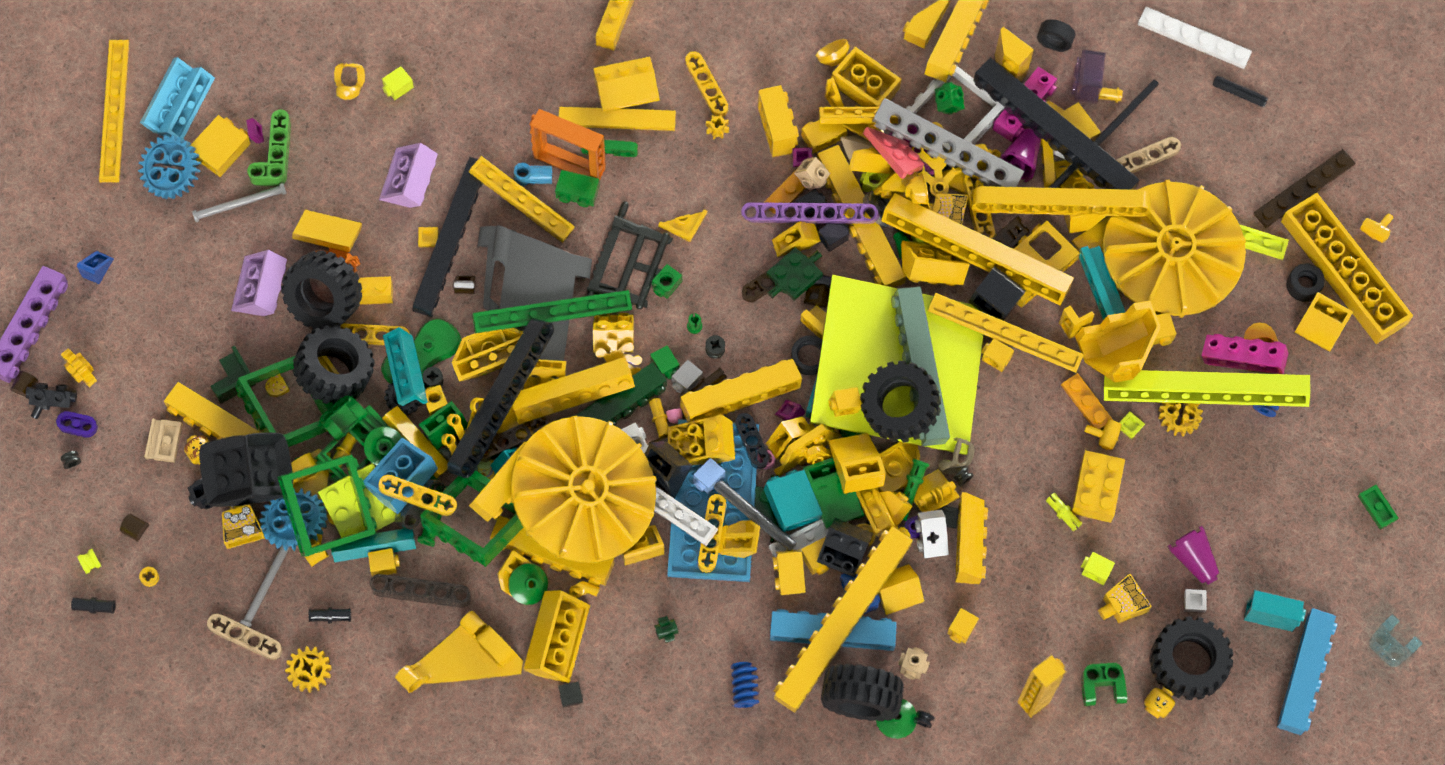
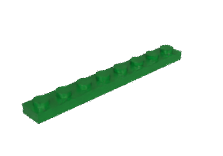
M629 290L476 312L472 313L475 334L525 327L532 319L552 323L631 311L632 305Z

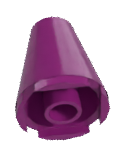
M1025 129L999 157L1023 170L1024 173L1020 179L1024 180V182L1032 180L1035 175L1041 138H1038L1032 129Z
M1199 526V532L1192 530L1175 540V546L1172 547L1169 544L1167 548L1201 583L1206 582L1209 585L1218 579L1216 575L1219 574V570L1203 526Z

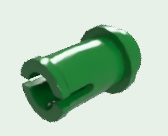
M695 313V317L691 314L688 318L687 330L692 334H697L702 330L701 317L697 313Z

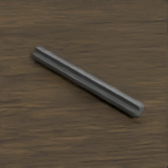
M719 480L715 484L714 489L759 525L761 529L786 550L791 551L797 544L796 541L724 481Z

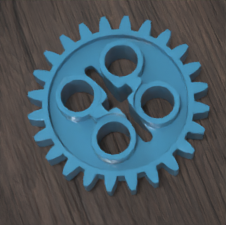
M164 135V139L157 138V144L152 141L150 142L151 149L145 147L147 154H141L144 161L138 164L142 165L143 168L138 170V172L144 174L140 177V180L146 181L143 186L146 188L150 187L148 192H155V196H162L164 199H168V197L175 199L176 195L182 197V191L188 193V186L194 187L192 180L199 179L195 176V173L201 172V170L196 168L201 162L195 160L199 157V154L193 153L196 148L190 146L191 143L189 141H184V138H177L174 135L171 138ZM164 153V158L160 160L161 154ZM182 155V160L178 162L179 156ZM155 164H161V165H164V166H172V165H173V166H176V167H182V168L185 167V170H177V169H174V168H167V169H165V168H163V167H154V165H155ZM161 172V177L157 180V175ZM179 174V179L175 182V177Z
M300 489L295 494L309 541L311 539L318 541L316 534L323 535L322 528L327 527L325 523L328 520L326 508L317 495L312 496L311 491L304 494L303 489ZM284 499L271 500V505H264L266 511L261 512L262 518L260 523L264 537L269 540L271 545L275 543L277 549L283 545L285 551L289 546L295 551L298 545L288 512L285 510Z

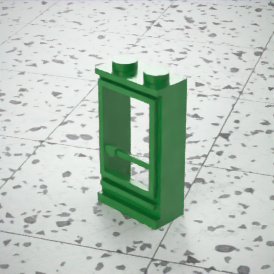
M370 405L364 409L368 413L367 417L362 421L356 419L342 431L345 435L349 432L363 447L364 442L351 430L358 422L369 433L378 427H389ZM335 439L315 457L317 460L316 464L332 460L326 453L338 443ZM381 444L380 450H382L386 445ZM367 457L359 464L358 470L370 462ZM339 466L325 469L332 475L330 478L334 483L348 476Z

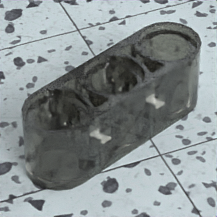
M429 479L423 485V487L431 489L432 485L435 484V491L440 493L446 489L444 482L435 479ZM427 493L422 495L423 503L431 504L433 502L432 495ZM407 503L399 514L396 513L395 523L402 528L415 529L422 522L420 515L426 509H419L418 506ZM409 515V522L406 524L405 517Z

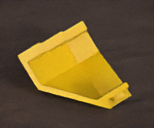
M1151 301L1133 303L1125 313L1108 315L1099 325L1082 327L1075 335L1081 353L1084 354V362L1116 383L1133 380L1141 371L1161 326Z

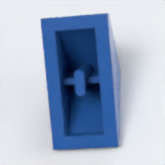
M95 251L77 263V268L83 278L100 284L114 258Z

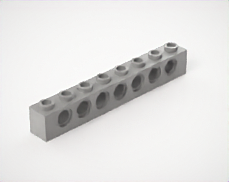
M886 98L882 100L872 120L875 123L874 126L883 131L887 129L893 132L892 135L894 137L910 141L909 144L917 149L924 148L927 150L928 155L934 158L938 156L943 158L945 164L951 167L956 165L962 168L964 174L971 177L972 175L979 177V181L985 185L1016 187L1024 173L1023 170ZM897 116L900 120L899 125H892L890 117ZM914 125L917 128V133L914 135L910 134L907 131V126ZM931 134L934 137V143H927L925 135ZM943 143L951 145L952 150L950 153L943 151ZM961 152L968 154V162L961 161L959 157ZM979 161L986 164L985 171H980L977 168ZM996 170L1003 173V180L995 178L994 173Z

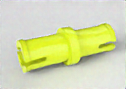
M1053 493L1051 495L1052 499L1049 496L1046 499V503L1057 513V517L1059 519L1062 518L1072 531L1077 530L1076 526L1079 528L1082 522L1073 514L1072 508L1069 505L1066 506L1057 494Z

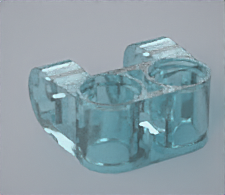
M1393 614L1371 636L1369 647L1387 665L1398 667L1423 642L1415 636L1403 647L1389 633L1400 622ZM1376 638H1381L1384 641V645L1378 644ZM1391 652L1398 654L1400 659L1395 660Z

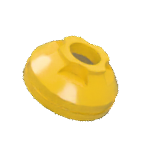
M839 39L824 46L817 52V60L822 64L830 65V67L839 65L847 57L850 48L847 39Z

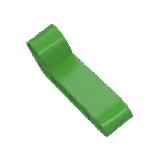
M276 110L271 116L268 162H255L250 164L247 169L249 179L254 185L280 186V183L284 184L287 180L291 122L285 110ZM280 137L284 138L281 141H276ZM277 155H282L280 159H275ZM255 173H261L259 176H253ZM276 173H281L278 177L273 176Z

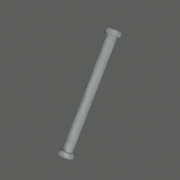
M280 183V186L196 212L194 210L192 213L195 222H199V219L281 193L285 195L287 193L284 184Z
M283 545L281 546L244 619L240 620V624L251 628V622L290 546L286 551Z

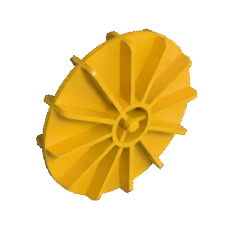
M1165 180L1164 182L1147 185L1138 189L1150 193V213L1141 217L1110 216L1103 236L1105 264L1112 280L1116 284L1117 290H1120L1134 303L1151 301L1155 313L1164 314L1170 312L1171 316H1179V318L1215 307L1234 289L1242 274L1245 263L1246 240L1236 217L1232 213L1233 209L1230 206L1227 207L1219 198L1204 190L1202 185L1199 188L1186 183Z
M572 416L563 418L539 429L520 450L514 463L511 478V502L514 504L522 526L527 531L526 535H530L536 543L554 554L556 558L579 563L606 561L630 549L639 541L654 516L656 502L655 482L657 479L656 476H653L648 460L640 448L642 445L640 443L637 444L624 431L614 426L613 422H605L591 417Z

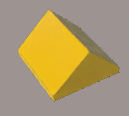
M648 526L639 541L621 554L625 566L664 554V544L656 526Z
M910 564L894 569L878 593L886 615L924 602L919 577Z

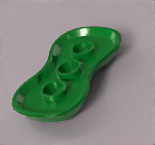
M436 318L427 321L422 325L414 338L422 379L423 373L427 368L433 367L438 362L454 356L462 339L459 332L446 320ZM386 356L381 365V372L386 381L392 384V374L388 357Z

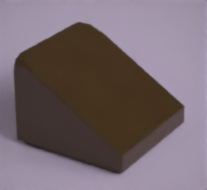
M812 285L806 290L804 304L827 308L830 289L825 285Z

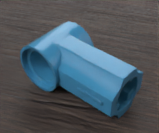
M518 163L514 167L513 179L521 186H526L527 184H552V166H529L527 163ZM519 173H525V174H527V175L524 176V177H521V176H519L518 174H519Z

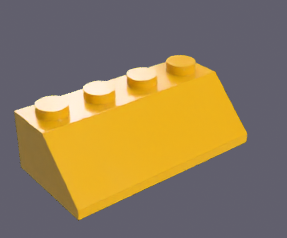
M962 492L958 504L955 583L980 584L982 578L985 579L986 566H982V560L986 559L987 547L983 546V539H987V527H984V520H987L988 508L984 507L985 500Z
M562 590L545 591L523 670L539 677L569 684L590 605Z

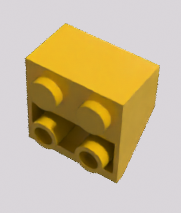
M1317 293L1295 333L1330 352L1353 311Z
M619 313L618 315L605 314L594 316L593 353L598 348H603L607 353H610L611 348L607 346L609 339L617 341V350L627 342H631L634 345V315Z

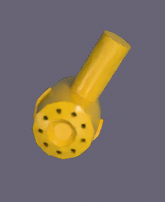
M1386 214L1380 223L1366 218L1360 230L1373 240L1384 243L1390 235V229L1387 226L1393 220V216Z
M1108 419L1103 430L1087 424L1084 432L1099 437L1098 444L1100 447L1106 450H1113L1118 442L1122 424Z

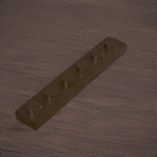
M1343 149L1257 209L1253 213L1254 216L1265 228L1269 227L1283 217L1286 211L1311 197L1353 167L1355 162Z

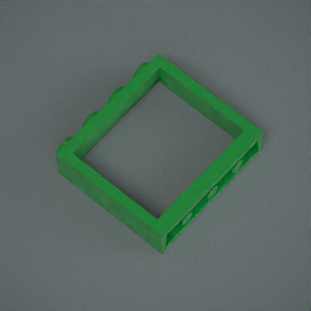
M295 356L239 377L235 387L238 392L237 396L242 398L245 403L246 412L249 415L251 414L256 429L261 431V433H276L250 386L294 369L293 361ZM314 400L321 414L333 406L332 402L325 404L322 403V400ZM319 420L287 433L284 437L288 447H291L328 431Z
M345 455L277 477L302 557L376 534V521L369 512V509H371L370 501L363 492V489H365L364 481L361 477L359 478L357 472L359 465L357 459L353 458L352 455ZM346 463L366 530L311 547L291 480Z
M475 470L469 478L458 476L442 493L455 499L468 485L481 492L490 479ZM437 497V501L433 507L437 508V505L441 504L444 506L445 509L450 504V502L446 501L445 504L440 503V498ZM505 502L502 507L515 515L484 548L438 520V513L426 509L420 515L422 527L427 529L428 533L432 532L442 542L449 543L459 553H465L472 561H477L485 567L523 529L512 502L509 504Z

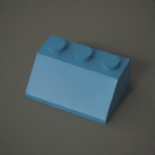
M401 438L363 481L365 487L383 505L399 514L407 503L382 494L378 488L379 480L385 475H392L423 486L438 468L430 455L404 438ZM387 480L386 483L382 482L385 485L384 489L395 488L394 493L398 494L401 484L398 483L397 487L391 485L390 480ZM410 487L402 489V494L405 497H411L414 493Z

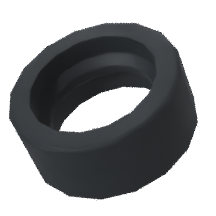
M1049 19L1041 23L1037 40L1046 48L1065 52L1071 49L1076 33L1065 22Z
M816 336L801 337L792 347L791 359L794 360L801 374L816 375L819 363L813 366L805 365L800 362L798 353L806 345H813L821 351L822 339Z

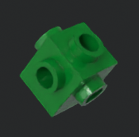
M947 82L942 84V87L935 89V102L938 112L951 115L965 109L964 93L961 86Z

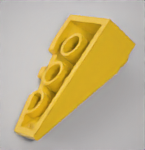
M1066 160L1054 162L1055 179L1072 163ZM1078 168L1059 188L1094 189V185L1083 177ZM1064 215L1069 233L1089 231L1106 217L1097 215Z

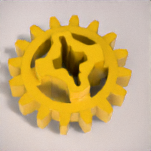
M69 348L61 353V356L66 361V364L63 366L78 383L83 381L87 386L91 387L97 382L91 374L94 371L93 367L82 354L77 353L75 355Z
M306 646L304 652L300 648L297 649L298 655L292 653L291 657L293 660L286 662L290 668L285 669L286 674H291L287 677L288 681H293L292 686L294 688L299 685L301 692L307 688L309 693H311L313 687L320 690L319 684L326 685L324 679L331 677L330 673L327 672L332 670L331 665H328L330 662L329 658H324V651L318 654L317 647L310 651L309 647ZM300 661L299 667L295 669L297 663ZM305 662L311 668L312 676L306 671ZM322 670L320 676L317 678L318 671ZM304 678L310 680V682H303L301 679Z

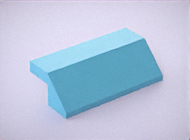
M178 57L173 58L140 123L159 135H167L170 138L174 135L177 138H184L215 77L201 67L191 68Z

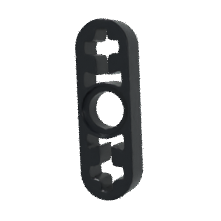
M741 413L736 418L735 427L751 465L756 469H763L769 462L768 452L753 417L748 413ZM743 419L745 420V422H748L749 431L747 433L745 426L740 425L741 420ZM750 436L756 437L758 443L750 446L746 442L747 438ZM756 450H758L760 457H764L762 463H760L758 460L755 461Z

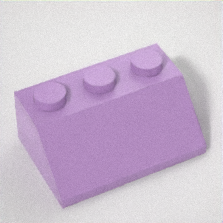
M422 143L396 148L379 200L409 208L421 206L438 154Z
M270 250L245 256L231 311L259 316L274 314L277 307L278 294L281 290L282 278L286 271L287 259Z

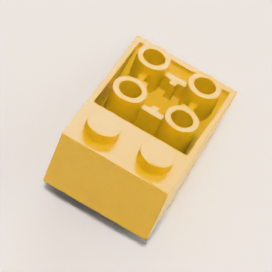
M723 415L667 427L668 444L692 465H704L710 458L717 464L735 460L733 423Z
M868 433L828 440L844 494L884 486L885 469L881 457Z

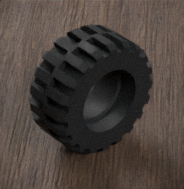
M321 250L317 252L312 251L302 256L286 271V275L283 276L282 280L283 285L281 286V293L284 294L282 298L284 304L288 305L287 310L289 313H293L295 316L294 319L298 322H303V325L308 328L310 326L313 327L312 329H321L322 326L327 325L330 328L333 325L341 326L360 306L359 302L362 300V293L360 292L362 285L358 283L360 278L357 273H354L353 266L351 264L348 265L341 256L338 258L335 253L329 252L326 254V251ZM310 278L317 279L327 285L332 292L334 303L323 301L314 293L310 284Z
M329 325L322 326L321 329L316 328L311 333H308L301 342L293 361V373L297 377L296 382L298 385L303 386L302 390L306 394L312 395L311 398L314 400H322V403L325 404L332 402L334 405L346 395L356 400L364 392L374 371L373 353L370 348H367V342L365 340L362 341L359 334L350 332L351 329L346 327L341 329L340 326L335 325L332 328ZM332 356L338 358L345 363L350 373L334 374L329 372L320 364L318 357Z
M892 361L888 362L885 368L882 366L876 368L878 372L875 375L871 373L868 376L870 381L869 383L864 382L862 387L864 393L860 395L862 402L861 410L871 428L884 439L889 438L892 442H898V439H901L903 443L909 442L911 437L917 440L922 432L926 435L930 431L928 427L936 424L937 420L935 417L939 416L941 411L939 407L941 397L931 375L923 367L918 368L917 364L910 362L908 365L905 361H898V364L895 365ZM900 386H909L917 390L919 401L916 408L910 414L903 417H891L884 412L883 401L891 390Z
M1188 616L1182 621L1178 618L1172 624L1166 625L1156 638L1150 655V662L1153 664L1151 671L1152 674L1156 673L1157 677L1155 680L1158 684L1163 683L1166 689L1175 692L1174 697L1180 698L1182 695L1185 696V700H1192L1194 697H1197L1198 700L1204 699L1206 695L1214 694L1228 678L1230 669L1233 667V660L1231 659L1234 655L1233 649L1229 648L1231 643L1229 638L1222 636L1224 631L1221 628L1217 630L1213 627L1215 623L1209 621L1207 624L1203 622L1204 618L1201 617L1192 620V616ZM1189 641L1202 646L1210 658L1208 671L1201 675H1191L1182 671L1176 665L1173 658V650L1177 644Z
M837 664L825 671L820 700L823 707L845 717L868 721H889L895 719L900 714L904 684L899 676L886 672L883 669L858 664Z

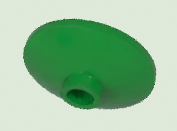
M386 426L372 430L364 441V453L367 459L377 466L402 438L400 433ZM381 444L386 445L385 451L380 450Z
M522 564L516 567L509 577L508 587L510 594L517 602L524 605L538 603L543 599L544 592L548 590V579L545 572L535 564ZM530 580L534 583L532 588L528 586Z
M902 699L901 718L899 720H876V724L879 730L887 737L894 739L904 738L910 735L917 725L914 723V718H917L916 710L910 702Z

